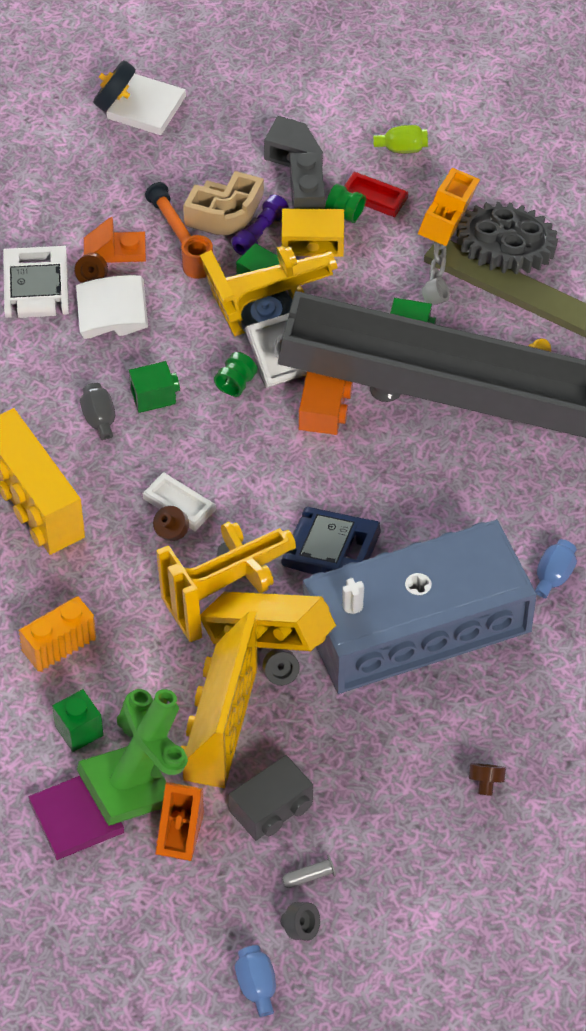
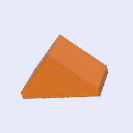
M166 782L156 855L192 861L204 816L203 788Z

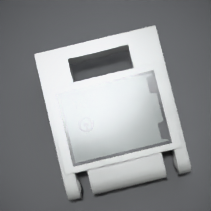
M66 246L3 249L5 318H12V304H17L18 318L56 316V302H61L62 315L69 314ZM34 261H51V262H36V263H20V262H34Z

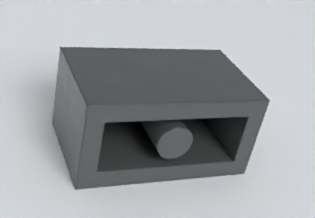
M320 152L290 153V185L293 209H325V191Z
M285 755L228 794L229 811L253 839L257 841L264 835L269 837L277 833L282 827L283 822L293 815L298 817L308 811L313 802V783Z

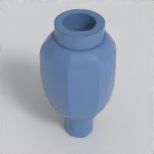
M560 539L557 544L551 545L545 550L537 567V576L540 582L535 592L538 596L546 599L552 588L564 584L572 574L577 564L575 556L577 548L571 542Z
M252 945L238 951L239 959L235 963V972L239 986L244 996L256 1003L259 1017L272 1015L274 1011L270 998L276 991V978L272 962L266 954L261 952L260 946Z

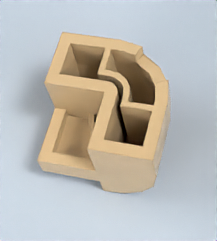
M234 171L227 186L208 180L204 186L194 184L183 205L185 225L189 228L214 235L237 233L254 216L263 197L264 179Z

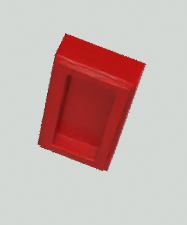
M355 171L344 185L351 193L359 192L366 195L365 207L394 218L408 199V191Z

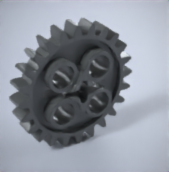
M486 202L484 203V208L475 205L473 211L466 210L465 216H462L460 223H458L456 236L458 237L457 244L462 245L461 252H469L468 259L478 258L479 266L487 263L490 264L489 270L500 267L502 273H505L507 269H512L515 274H518L519 269L530 273L531 267L541 270L542 264L549 265L550 259L554 258L558 243V238H556L557 231L552 230V223H544L545 216L535 217L536 211L526 212L523 205L516 209L510 202L507 207H503L500 202H496V206L492 207Z

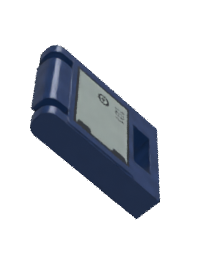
M305 507L302 517L299 519L293 532L296 548L283 555L281 564L284 567L301 572L316 574L342 568L351 562L358 563L368 560L381 533L380 522ZM355 535L357 544L362 545L357 560L346 557Z

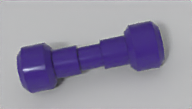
M275 194L270 195L262 204L263 211L258 215L257 220L251 223L246 230L241 229L231 239V244L235 252L243 256L255 243L258 244L257 240L261 237L266 227H269L274 221L282 220V209H289L288 203L283 197Z

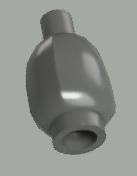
M90 383L82 389L83 395L80 398L83 415L87 423L92 428L98 430L101 440L110 439L113 437L110 426L116 416L112 398L108 391L102 388L100 383Z

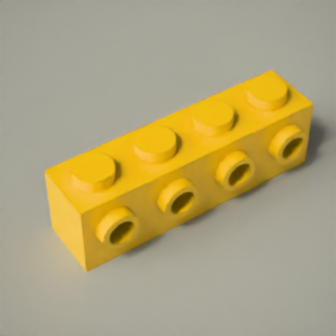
M224 591L200 614L201 621L213 644H216L249 611H254L257 615V647L312 651L316 646L325 641L326 636L336 626L329 607L322 596Z

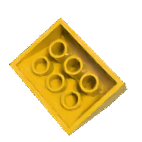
M249 611L216 643L213 656H207L203 668V677H206L204 686L199 685L196 691L194 703L198 707L196 716L190 715L186 728V736L189 737L187 746L181 745L188 757L187 765L183 770V781L226 788L258 670L257 615L254 611Z

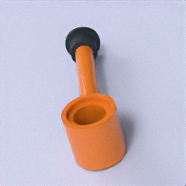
M157 182L150 185L145 192V198L148 202L153 203L155 208L161 210L182 244V268L184 273L194 279L207 277L200 255L210 250L213 252L211 240L202 235H190L170 203L171 198L165 183Z

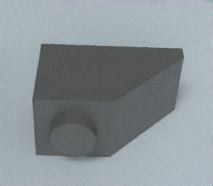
M277 116L264 139V160L290 167V153L320 152L323 172V151L306 123Z

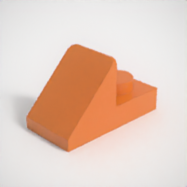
M110 217L84 237V255L88 253L99 254L107 263L146 262L145 231L114 232L113 217Z

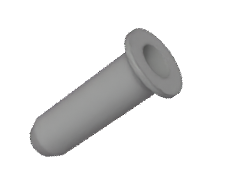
M327 855V860L286 873L282 877V881L286 888H292L333 874L335 877L336 872L330 856Z

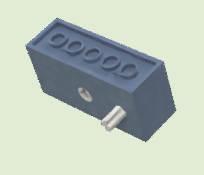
M498 519L486 523L480 522L470 528L454 533L447 532L429 541L415 542L400 550L390 553L383 552L374 558L358 563L351 562L342 568L326 573L319 572L303 579V596H322L336 624L326 636L325 641L316 646L338 694L532 632L537 593Z

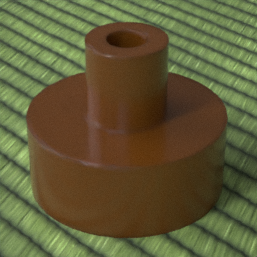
M85 254L75 264V276L80 283L105 278L108 273L107 262L99 254Z
M165 506L155 514L153 527L157 535L163 539L178 541L188 532L189 519L186 513L178 507Z
M480 763L470 764L469 779L479 781L478 794L492 796L494 782H505L506 767Z

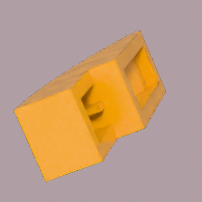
M452 167L425 213L418 235L447 246L474 195L480 179Z

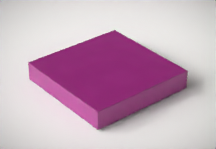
M80 776L28 796L29 803L56 860L124 833L122 822L108 826Z

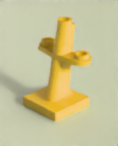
M276 247L279 265L230 277H225L212 250L201 254L200 257L211 292L235 337L245 333L241 325V313L248 303L288 290L293 300L295 291L305 293L301 285L333 275L332 271L338 269L332 252L329 251L324 254L297 260L291 247Z
M228 521L221 525V533L229 552L194 568L183 567L169 545L156 550L161 598L189 642L203 638L200 600L243 576H246L259 593L268 591L269 586L274 584V580L269 567L265 564L296 548L295 539L290 530L282 531L279 528L243 545L244 538L240 526L236 522L231 524Z

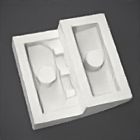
M112 276L76 285L79 329L84 339L93 338L113 330L118 336H124L148 327L144 279L142 276Z

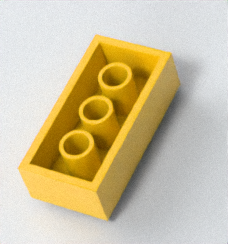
M15 408L0 414V494L5 501L9 499L14 504L13 510L21 524L27 522L31 528L30 535L34 543L38 547L43 545L49 555L85 538L82 504L79 495Z

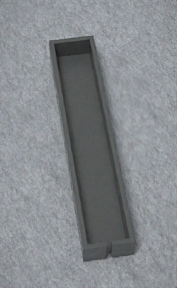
M295 291L278 359L279 365L586 438V360Z

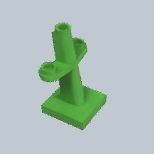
M136 689L130 692L123 702V710L133 733L129 745L78 762L77 772L108 826L162 809L166 780L161 772L168 775H177L187 765L188 757L184 749L174 744L167 737L179 710V706L176 703L177 696L171 690L161 689L157 691L154 700L146 690Z

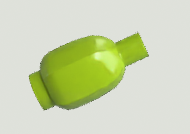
M418 125L396 126L389 129L385 135H373L374 147H386L389 151L399 154L417 153L422 150V147H428L427 129H421Z

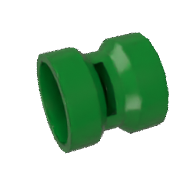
M335 184L328 195L325 209H344V219L355 223L365 207L366 195L359 192L351 193L347 190V187Z
M233 352L226 360L225 367L220 368L215 375L214 383L220 391L233 397H239L246 388V382L251 381L258 372L257 365L246 354Z

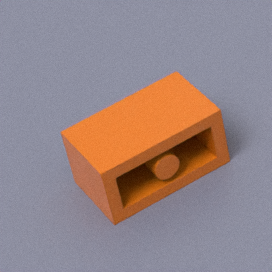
M307 371L299 407V430L337 435L339 424H346L348 405L344 404L345 398L351 399L353 382Z

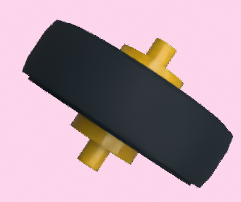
M123 60L113 72H109L107 75L101 73L99 75V78L103 80L100 84L101 89L95 96L93 103L101 110L106 111L116 99L120 100L122 96L128 99L130 93L126 90L136 69L130 63Z

